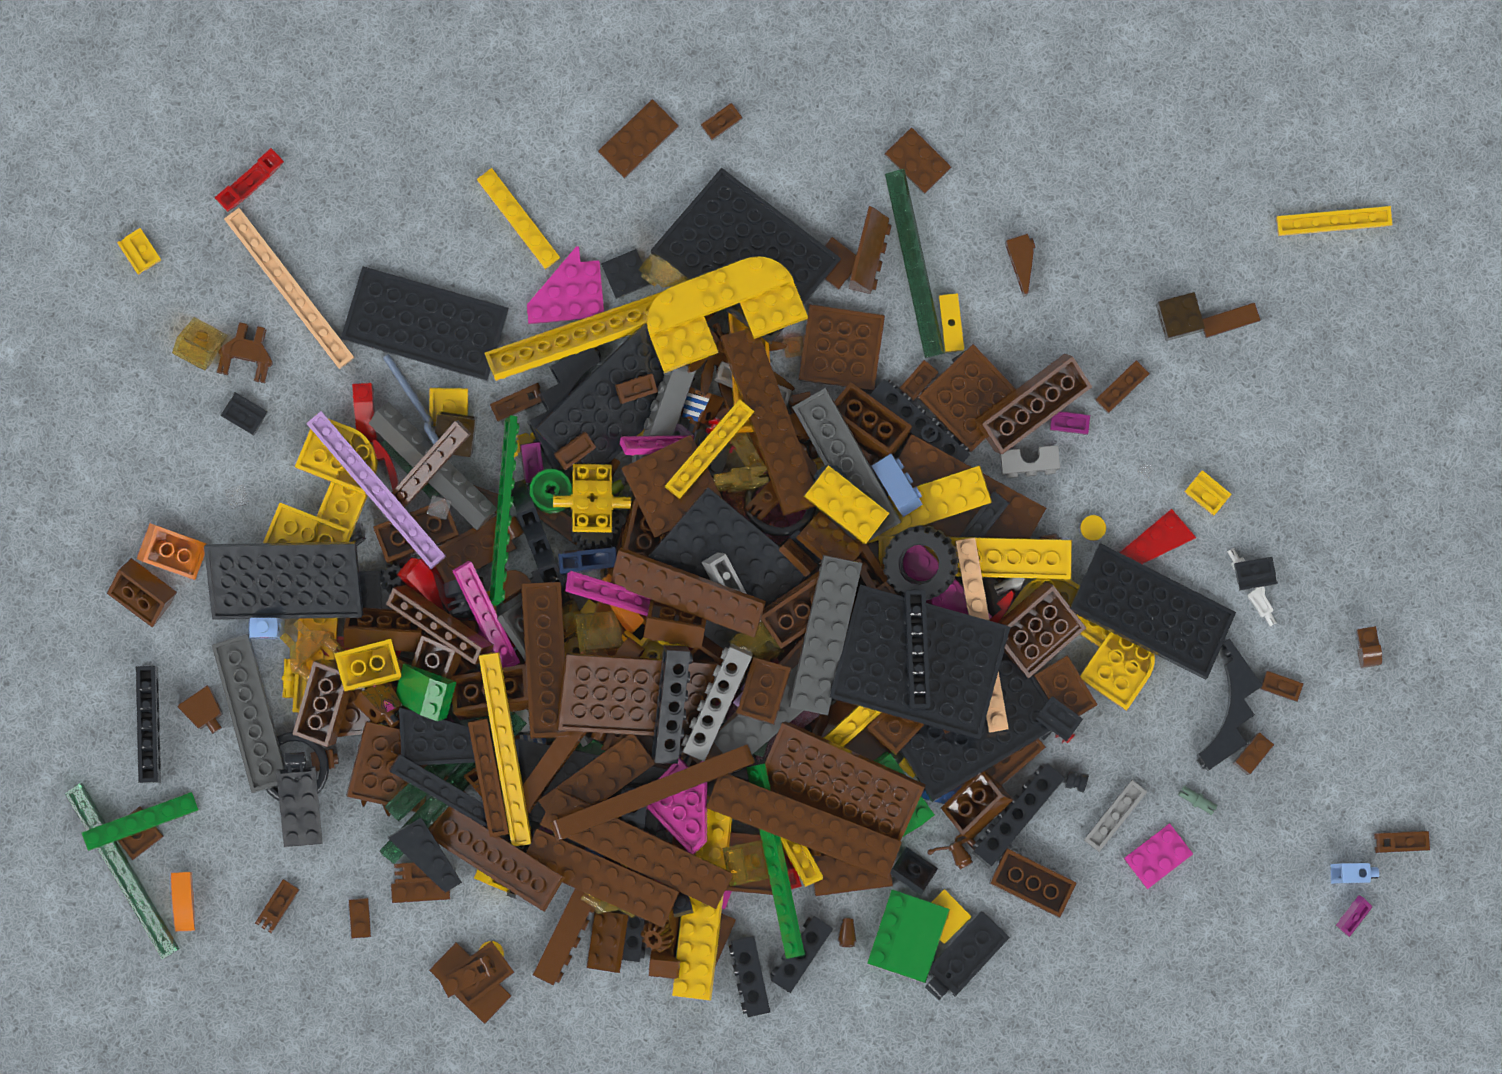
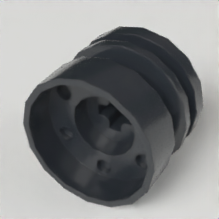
M479 576V579L485 589L483 577ZM457 579L445 583L443 586L446 598H455L454 601L447 604L448 608L453 609L449 611V614L454 618L474 617Z

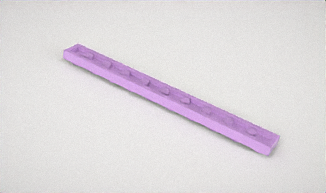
M322 411L306 423L431 569L446 557Z

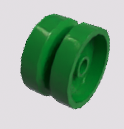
M546 469L539 472L530 484V496L534 505L540 511L548 514H556L565 510L567 507L553 508V495L548 493V491L554 489L555 496H571L572 485L569 478L563 472L556 469Z

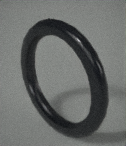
M769 473L759 476L749 485L744 496V510L753 500L757 490L771 480ZM816 506L806 509L802 519L788 527H773L758 520L757 515L753 516L751 514L754 507L749 512L745 510V514L749 521L762 532L773 536H789L800 527L804 529L811 522Z
M293 732L277 736L280 746L287 742L297 741L307 744L315 751L320 762V772L317 779L319 794L324 788L329 774V760L325 749L320 744L293 735ZM276 787L266 789L270 796L279 801L278 789Z

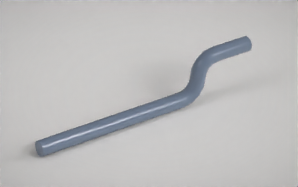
M389 354L384 356V361L425 421V432L432 443L435 444L439 438L432 428V418Z

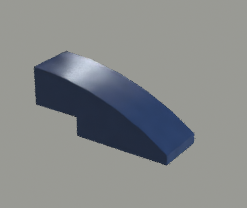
M616 548L558 554L560 574H568L570 571L581 573L614 568L617 558Z

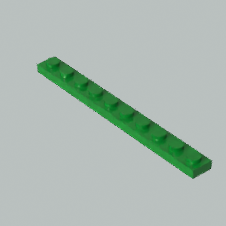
M512 415L504 423L489 596L493 606H497L505 598L503 582L506 581L507 571H505V563L508 561L506 546L510 541L508 526L511 524L512 516L509 515V511L513 504L511 489L514 488L515 479L512 476L516 468L514 453H516L518 448L516 434L519 432L518 416Z
M765 764L748 767L749 783L771 791ZM759 829L786 959L805 955L781 838Z

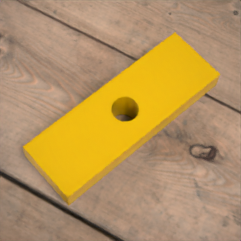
M958 293L939 295L945 353L964 351ZM948 321H954L955 325L949 326Z

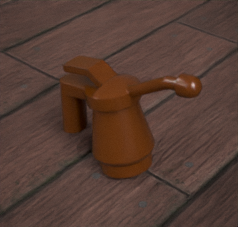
M960 834L954 838L953 843L949 846L929 849L927 853L932 855L935 851L948 849L952 853L955 865L961 870L973 863L972 856L962 844L967 842L975 850L972 846L976 841L966 837L957 842V839L962 836Z

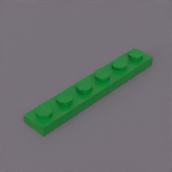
M190 792L81 832L87 850L91 851L199 810L193 793Z

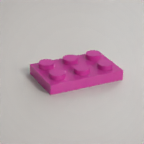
M1169 823L1123 859L1146 889H1149L1192 856L1193 853Z

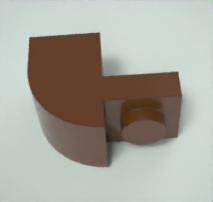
M1376 626L1357 629L1356 633L1359 644L1357 652L1360 668L1381 665L1382 648L1379 645Z

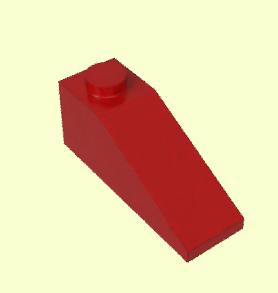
M352 384L356 430L361 432L372 443L374 440L377 441L376 430L369 424L375 414L373 384Z
M411 557L397 575L408 587L443 610L433 572L422 558L416 559Z

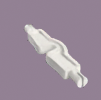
M1235 548L1227 551L1233 561L1231 566L1235 571L1234 563L1244 562L1245 559L1243 557L1239 558ZM1255 588L1254 591L1248 594L1249 600L1258 611L1260 617H1265L1269 626L1276 624L1277 622L1271 614L1273 608L1265 596V588Z

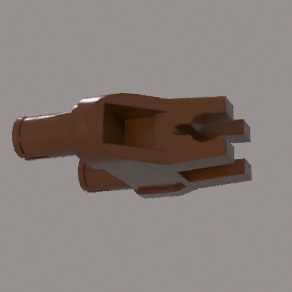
M239 322L236 337L223 345L218 351L220 360L216 373L222 374L223 372V375H228L231 359L234 358L255 362L257 370L253 381H260L265 384L268 369L273 365V361L263 345L267 330L264 327L257 326L254 341L247 340L248 325Z

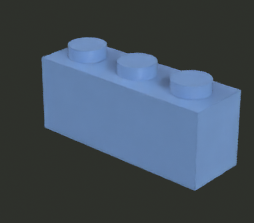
M892 454L872 465V468L903 517L923 505L919 499L922 497L917 487L912 488L911 483L913 480L908 472L904 474L901 470L904 466L899 458L895 460Z

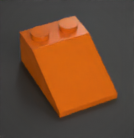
M150 523L137 560L195 580L205 555L204 546L207 543Z

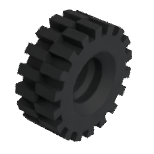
M612 511V532H573L571 522V536L573 542H577L576 546L579 549L583 547V551L611 548V545L614 547L619 537L620 526L616 512Z

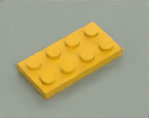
M829 465L804 496L864 544L869 541L889 514Z

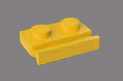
M141 228L117 242L138 275L161 261V258Z
M1203 470L1184 491L1212 516L1219 511L1232 495Z

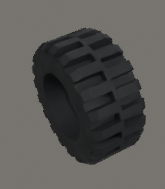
M919 525L903 530L890 541L883 558L885 566L883 571L884 575H887V582L894 587L896 593H901L904 597L905 591L925 590L926 600L939 596L954 582L959 569L957 568L959 563V557L956 554L957 549L951 543L952 540L949 536L946 537L943 534L944 532L936 530L934 527ZM915 545L930 547L938 557V570L929 580L917 581L909 577L905 572L903 566L904 555Z

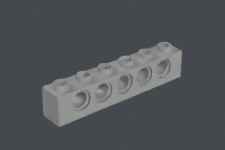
M730 644L729 648L725 647L721 655L723 662L721 666H716L713 676H715L714 682H709L705 691L708 695L705 701L701 700L697 708L700 713L697 718L693 717L689 726L692 729L690 735H685L681 744L684 746V753L702 761H705L752 658V652L734 644ZM728 663H735L737 669L730 671L726 665ZM721 680H726L729 686L721 688L718 683ZM712 698H719L721 704L718 706L712 705L710 700ZM705 715H710L713 721L706 723L702 718ZM703 733L705 739L697 740L695 734Z

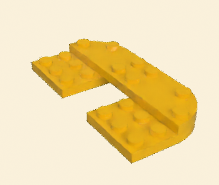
M750 257L672 286L659 294L649 309L647 326L664 373L718 353L704 316L740 303L754 339L808 319L789 271L773 259Z
M328 419L376 474L378 463L370 441L358 430ZM310 429L295 468L330 481L329 488L317 517L279 503L263 543L349 542L368 495Z
M1036 578L1021 590L1004 617L1045 581L1056 588L1069 606H1071L1080 585L1070 579ZM1077 615L1086 627L1080 635L1099 647L1080 675L1082 680L1127 711L1149 679L1154 668L1155 655Z

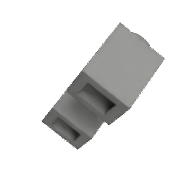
M1058 445L1039 447L1038 460L1034 463L1023 461L1020 449L1008 450L1004 454H1000L1002 476L1006 475L1007 478H1017L1018 474L1025 473L1026 477L1037 476V472H1045V475L1056 474V470L1060 469Z

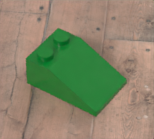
M404 663L396 695L401 705L421 716L440 721L448 716L456 681Z

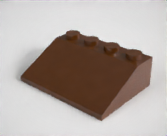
M871 206L868 207L849 284L850 290L871 294L872 290H876L878 279H875L876 271H881L883 261L879 260L881 253L885 254L887 243L884 242L885 235H890L892 227L891 224H888L890 218Z
M1046 581L998 622L999 624L1010 626L1004 652L1027 678H1030L1086 629L1056 588Z

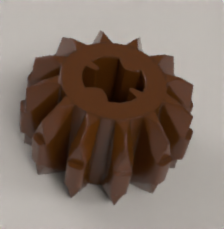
M649 922L644 925L640 934L644 937L641 942H645L647 944L646 948L650 947L652 953L656 951L659 953L663 952L671 946L675 938L672 935L674 930L668 928L669 924H665L663 928Z

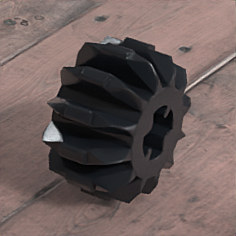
M393 562L391 567L386 564L387 570H381L383 576L379 577V580L382 583V588L387 589L389 594H391L393 588L406 585L397 575L404 567V563L398 565L396 562Z

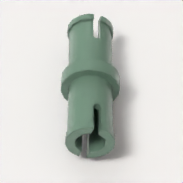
M1185 785L1181 788L1182 791L1180 790L1178 793L1179 797L1192 803L1193 807H1199L1209 813V815L1214 813L1212 809L1216 810L1217 804L1204 798L1202 793L1198 794Z

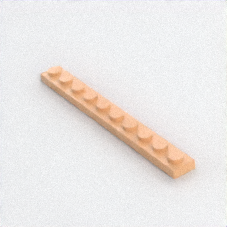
M236 209L224 218L336 366L341 369L353 360L354 356L241 209Z
M975 538L955 541L968 615L989 620ZM999 672L986 716L989 732L1008 729Z

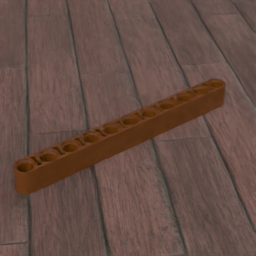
M628 637L615 656L641 657L645 648ZM569 731V737H557L523 784L528 815L587 732Z
M747 744L555 820L550 825L556 841H560L755 763V760Z

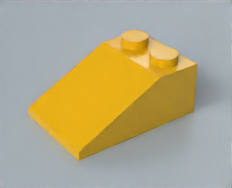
M391 639L334 654L344 692L379 685L401 678Z

